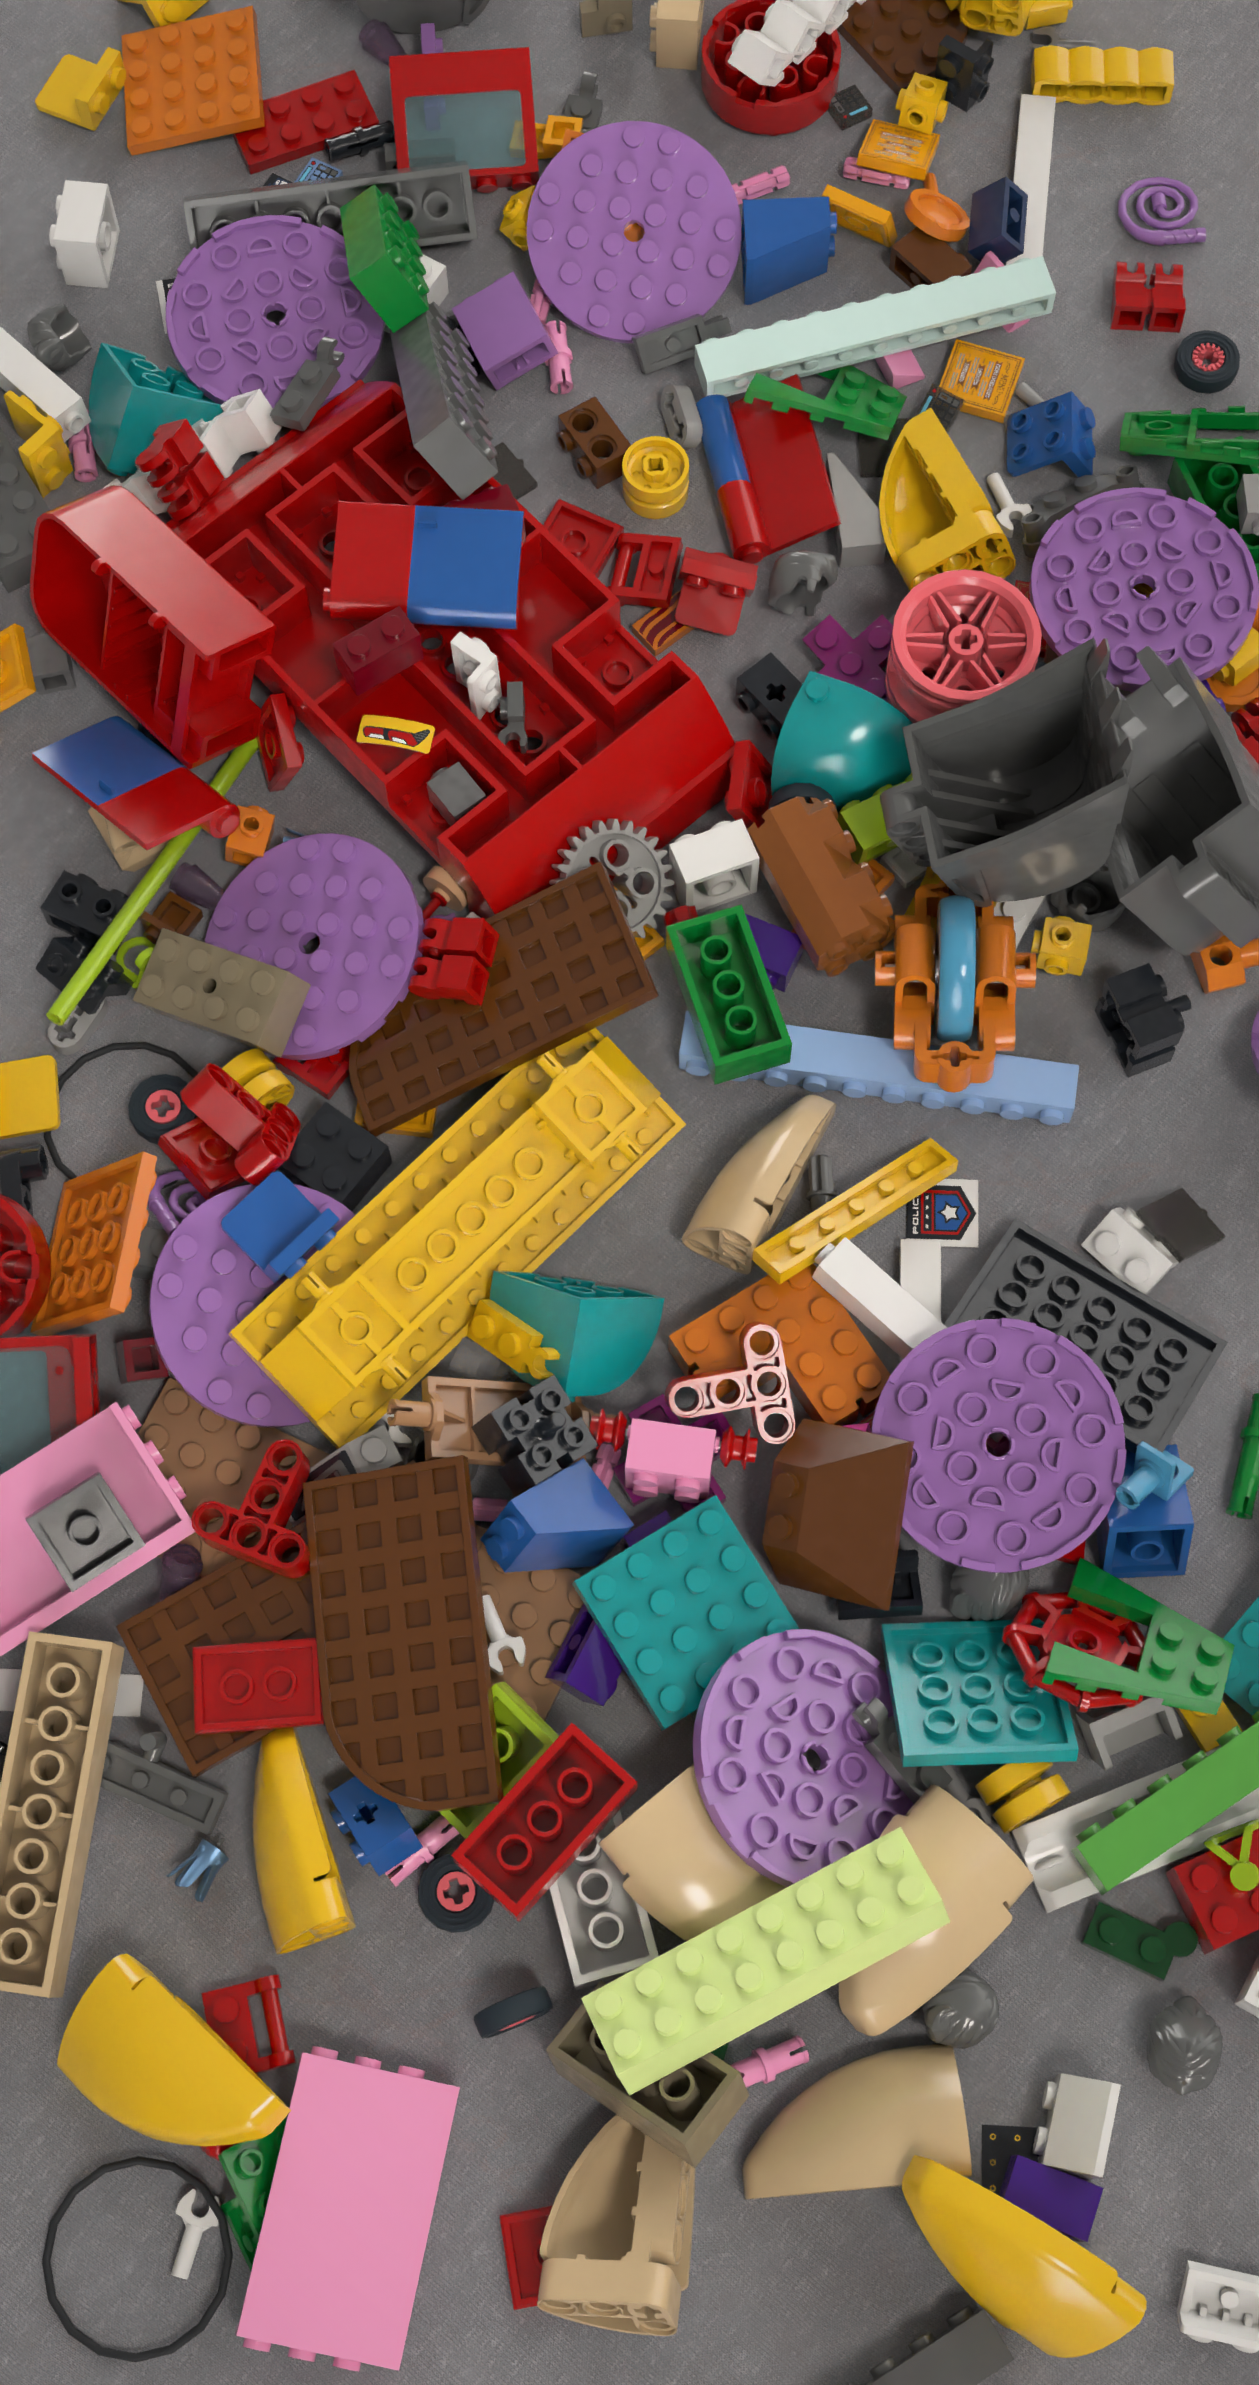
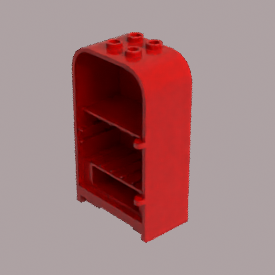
M111 485L40 515L34 528L30 599L41 626L49 636L188 769H193L255 739L258 735L262 709L250 699L256 660L272 653L276 625L133 493L122 486Z

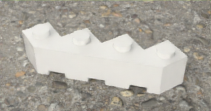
M776 0L766 11L764 16L765 23L760 32L744 29L743 33L735 39L728 63L759 85L775 87L784 79L783 70L792 61L797 65L801 63L816 48L815 40L824 31L830 35L848 18V8L855 2L862 5L866 0Z
M260 389L231 397L220 405L224 411L223 413L214 417L211 421L205 422L203 419H200L192 425L193 430L204 445L200 452L208 451L225 479L232 474V467L240 455L252 451L263 452L275 443L274 438L282 428L281 425L275 424L272 420L270 413L273 408ZM135 465L138 469L137 472L126 481L120 483L116 478L104 487L106 488L111 485L124 487L133 493L155 515L166 512L171 503H161L157 493L163 486L152 488L147 481L151 471L143 473L137 465Z

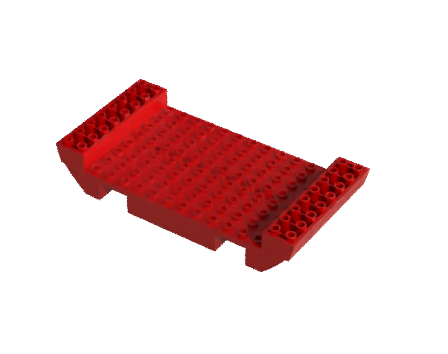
M359 379L320 408L305 431L292 429L222 481L210 496L203 498L199 508L194 513L184 519L177 521L171 519L166 523L169 528L276 625L272 653L256 660L254 674L273 694L285 693L287 704L293 707L295 716L466 891L469 912H474L480 918L487 919L553 886L549 884V881L560 878V872L554 870L551 866L552 864H563L564 861L558 854V849L570 850L571 846L566 838L568 836H575L581 839L579 827L586 826L593 831L592 824L595 820L603 821L605 826L608 819H618L619 825H621L623 820L633 821V830L638 826L646 827L645 838L649 836L658 837L659 840L654 850L662 849L725 797L730 786L731 774L729 763L730 759L734 756L735 741L699 676L673 651H670L658 661L621 625L620 600L516 499L519 510L524 511L526 542L522 543L519 621L517 629L413 624L420 634L421 644L428 638H438L442 644L433 650L422 646L424 659L359 696L355 694L338 670L332 644L372 622L331 619L330 611L323 610V592L325 587H331L334 552L326 550L325 546L329 542L335 541L338 501L442 507L449 501L462 500L413 446L401 387L395 382L373 381L364 383ZM492 477L468 497L479 494L486 488L502 485ZM460 631L471 639L476 637L482 640L489 647L490 651L497 656L502 697H507V682L523 681L525 732L527 738L535 737L542 741V745L539 748L521 753L519 741L510 740L505 746L498 739L501 730L507 727V725L501 724L496 720L499 714H501L500 703L492 712H486L480 720L471 712L468 688L456 680V674H451L446 670L450 664L454 663L450 642ZM363 715L400 718L433 726L435 731L430 752L425 754L395 746L357 742ZM459 762L484 792L486 799L450 826L431 803L427 782L430 781L433 774L439 769L449 768ZM614 845L607 852V859L611 865L615 863L618 857V851ZM590 857L589 862L591 865L596 864L593 857ZM609 875L610 880L613 881L615 876Z

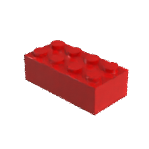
M571 1723L453 1852L451 1857L464 1872L514 1919L520 1922L638 1790L637 1781L575 1724Z
M1259 1829L1253 1831L1249 1862L1255 1864L1258 1869ZM1243 1836L1221 1847L1239 1860ZM1212 1851L1177 1865L1165 1873L1190 1926L1197 1933L1198 1942L1204 1955L1259 1930V1884L1250 1891L1238 1890L1230 1879V1872L1233 1867Z

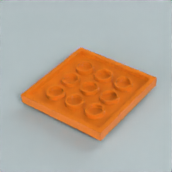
M253 6L121 35L123 65L126 69L124 95L127 148L132 156L265 127L257 14Z
M143 1151L64 1182L49 1246L51 1256L49 1290L39 1313L32 1322L30 1333L39 1336L53 1335L124 1313L132 1296L130 1283L133 1270L140 1259L138 1245L141 1231L148 1221L149 1213L146 1208L149 1194L154 1188L157 1179L155 1172L157 1156Z

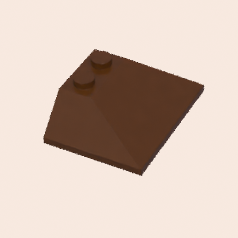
M803 1419L793 1436L790 1437L774 1460L762 1540L763 1548L779 1584L884 1611L890 1609L914 1441L811 1419Z

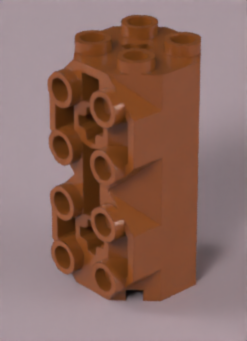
M797 796L768 809L762 815L765 823L757 828L754 822L747 831L758 853L759 867L816 969L825 970L828 977H834L844 972L850 964L858 960L869 961L874 959L875 951H883L881 943L887 939L888 932H890L887 917L893 915V909L885 894L879 895L873 884L875 882L874 875L868 863L865 861L860 864L853 862L851 853L856 851L855 841L848 830L843 831L837 821L838 813L832 800L827 798L820 801L817 798L810 797V803H807L804 797Z

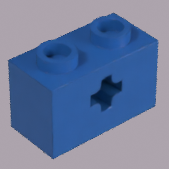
M356 1776L328 1793L336 1806V1809L330 1812L343 1835L349 1831L352 1832L356 1840L350 1843L349 1846L362 1867L370 1862L378 1876H381L423 1848L398 1805L372 1791Z

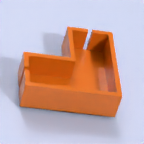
M814 1263L780 1285L767 1275L668 1336V1351L684 1375L689 1376L743 1366L739 1347V1335L742 1329L752 1322H763L772 1326L781 1338L788 1383L792 1392L811 1420L839 1426L851 1425L856 1422L858 1412L864 1417L875 1410L881 1392L891 1374L844 1306L812 1278L817 1269ZM765 1330L757 1331L751 1336L750 1347L753 1352L760 1353L768 1348L770 1337ZM773 1372L762 1373L757 1380V1388L775 1378L776 1375ZM732 1379L722 1380L716 1387V1396L721 1401L731 1399L736 1393V1384ZM859 1400H861L860 1406H858L856 1403Z

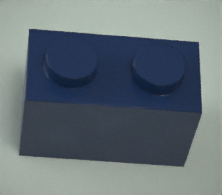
M1005 176L972 194L968 253L980 262L989 251L993 252L1002 263L1024 253L1028 194L1008 177Z

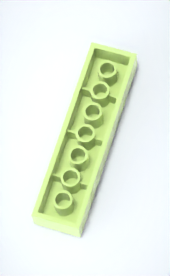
M899 1827L581 1999L617 2077L628 2094L632 2095L950 1923V1919L942 1898L903 1830Z

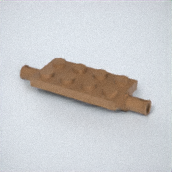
M427 1376L421 1381L423 1402L391 1399L389 1401L387 1414H394V1417L387 1418L390 1426L423 1427L426 1461L464 1455L468 1457V1464L504 1466L505 1463L497 1451L488 1455L471 1427L490 1412L515 1397L518 1398L534 1386L518 1382ZM577 1396L575 1402L565 1407L573 1422L581 1417L588 1429H590L592 1415L600 1416V1414L594 1413L593 1410L587 1409L582 1404L581 1396ZM606 1414V1417L615 1418L617 1416L613 1414ZM584 1455L583 1457H581V1458L578 1459L577 1461H579V1460H581V1459H583V1458L586 1460V1456Z

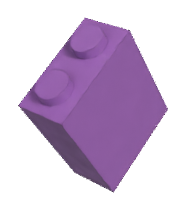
M514 271L497 279L493 284L475 295L467 297L463 302L452 308L481 367L496 390L558 354Z

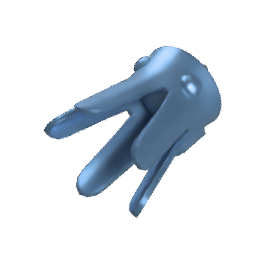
M202 1838L195 1852L166 1876L174 1875L188 1864L175 1880L176 1886L188 1887L206 1869L195 1893L196 1901L203 1902L216 1874L229 1860L219 1850L225 1838H221L216 1846Z

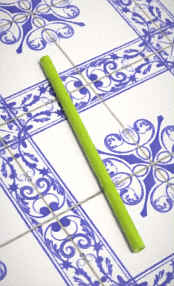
M255 738L236 747L209 785L225 796L259 748L257 739ZM199 825L169 840L46 1013L50 1021L60 1026L66 1022L202 828Z

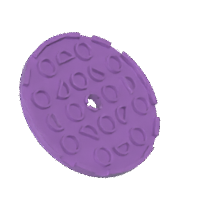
M623 121L603 125L582 134L566 145L551 160L538 180L531 198L527 218L529 258L538 284L545 296L572 324L589 334L605 340L633 343L632 337L695 314L705 317V314L721 299L731 282L740 253L741 216L736 194L725 171L717 160L702 145L686 134L668 126L645 121ZM638 223L643 228L645 234L641 240L631 242L626 239L624 230L630 224Z
M285 215L257 216L243 219L218 229L212 233L211 239L198 249L194 247L184 258L177 269L178 274L172 288L168 291L166 326L175 359L189 381L198 390L204 392L206 397L221 405L231 397L260 389L271 407L274 408L305 360L316 361L317 347L323 337H330L338 341L334 350L343 352L345 357L341 365L337 367L341 377L320 408H322L359 379H364L373 366L383 341L385 322L350 280L344 237L325 225H322L320 228L304 223L300 217ZM271 311H281L285 314V317L279 322V325H276L275 322H270L266 319L267 314Z
M1135 487L1116 489L1097 494L1079 502L1071 512L1066 514L1061 520L1057 519L1048 529L1040 542L1030 574V603L1039 618L1042 636L1050 648L1060 657L1092 638L1096 640L1097 647L1104 638H1107L1110 658L1105 679H1108L1114 687H1119L1120 690L1135 692L1150 680L1147 672L1136 657V654L1146 646H1150L1168 666L1181 657L1200 681L1209 678L1228 664L1241 649L1252 628L1258 608L1259 580L1256 566L1250 551L1234 528L1229 529L1215 517L1216 512L1206 505L1190 497L1188 501L1166 495L1167 490ZM1145 583L1152 587L1154 592L1146 598V595L1138 593L1133 587L1137 584Z
M333 833L306 835L286 841L264 852L263 858L258 857L253 860L231 882L218 902L209 922L205 943L289 971L311 984L281 1058L291 1060L319 1059L339 1053V1049L346 1047L356 1040L364 1041L386 1023L384 1018L394 1008L398 1001L403 1002L409 992L408 984L410 977L417 974L413 969L416 958L422 957L418 946L420 940L424 939V921L422 909L418 905L413 891L414 886L403 870L389 856L374 845L359 838ZM318 936L320 939L318 949L312 954H306L303 945L306 946L311 939Z
M249 1184L222 1192L198 1206L183 1219L166 1242L156 1262L149 1292V1315L154 1342L167 1370L171 1372L176 1381L185 1389V1392L214 1414L240 1424L262 1428H281L309 1423L311 1421L228 1335L231 1330L262 1303L264 1296L271 1294L288 1278L286 1275H283L274 1284L221 1229L222 1219L257 1187ZM293 1184L321 1213L329 1208L340 1219L333 1228L335 1233L356 1215L346 1206L328 1195L314 1189ZM313 1247L303 1258L307 1261L317 1249Z
M1018 1319L969 1320L943 1329L925 1339L908 1353L890 1375L881 1392L872 1420V1433L914 1441L902 1529L916 1543L933 1555L959 1567L975 1571L1011 1573L1029 1570L1050 1563L1074 1550L1098 1528L1108 1514L1116 1496V1489L1121 1485L1125 1469L1126 1449L1123 1416L1112 1387L1102 1371L1087 1354L1067 1338L1036 1326L1035 1323ZM1000 1433L1008 1439L1009 1450L1006 1455L996 1457L987 1452L986 1440L989 1435Z
M791 1629L782 1633L763 1636L731 1655L720 1666L705 1689L694 1723L693 1761L699 1792L713 1824L725 1842L747 1865L768 1879L786 1887L878 1839L895 1815L905 1816L914 1805L864 1746L872 1736L852 1715L862 1702L868 1705L875 1697L886 1707L888 1718L894 1715L888 1677L878 1667L880 1661L849 1640L817 1630ZM808 1748L816 1751L820 1758V1768L817 1771H813V1768L807 1762L806 1756H803Z

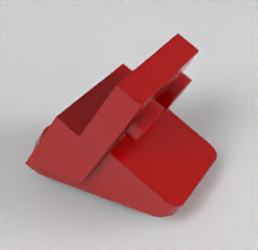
M686 547L678 579L683 580L675 612V621L695 629L728 637L733 636L737 630L745 597L750 598L754 591L758 577L756 575L758 565L732 559L724 553H708Z

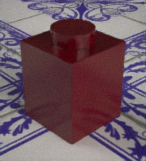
M154 1337L123 1340L116 1343L121 1384L169 1377L168 1370L155 1345Z

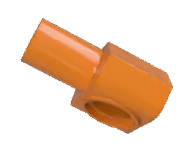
M1224 935L1200 953L1193 952L1190 954L1203 992L1209 994L1244 985L1246 983L1244 969L1259 966V938H1255L1242 948H1239ZM1210 958H1220L1226 965H1216Z

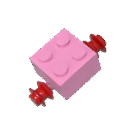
M601 1408L600 1416L592 1415L589 1429L599 1445L596 1447V1450L600 1448L603 1442L612 1443L614 1452H617L624 1445L625 1437H627L629 1443L625 1463L626 1488L633 1489L635 1495L657 1497L658 1493L672 1494L675 1500L685 1503H698L699 1498L708 1499L714 1453H718V1450H720L719 1458L725 1468H727L732 1460L740 1461L743 1470H746V1462L755 1463L758 1438L750 1437V1428L744 1436L735 1435L732 1426H729L723 1432L722 1441H720V1437H716V1430L642 1419L632 1418V1423L628 1425L627 1429V1419L623 1411H619L615 1418L606 1417L604 1408Z

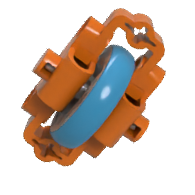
M941 879L938 884H924L918 887L915 892L914 915H895L894 951H875V986H894V1050H913V1071L915 1077L922 1082L937 1083L943 1090L954 1093L966 1089L970 1083H985L989 1081L994 1072L996 1051H1014L1016 988H1035L1036 953L1016 952V933L1013 916H994V901H991L992 905L988 907L975 906L972 899L956 895ZM931 917H937L936 935L934 928L931 927ZM934 1009L936 1036L939 1040L947 1042L939 1050H930ZM973 1026H977L978 1051H972L968 1045L963 1043L970 1039Z

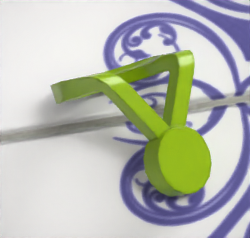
M146 937L129 939L122 944L116 955V962L124 969L123 974L134 982L132 985L134 989L138 988L155 947ZM140 945L147 946L149 948L143 950L135 960V965L140 969L137 976L125 966L124 958L131 948Z
M1258 1819L1213 1835L1204 1841V1845L1233 1867L1230 1872V1879L1234 1887L1241 1891H1250L1259 1884V1869L1255 1864L1249 1862L1252 1834L1254 1830L1259 1828ZM1243 1833L1239 1860L1218 1845L1222 1841Z

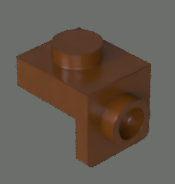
M170 891L152 915L144 911L140 916V920L145 930V937L156 945L162 928L189 936L204 916L201 909Z

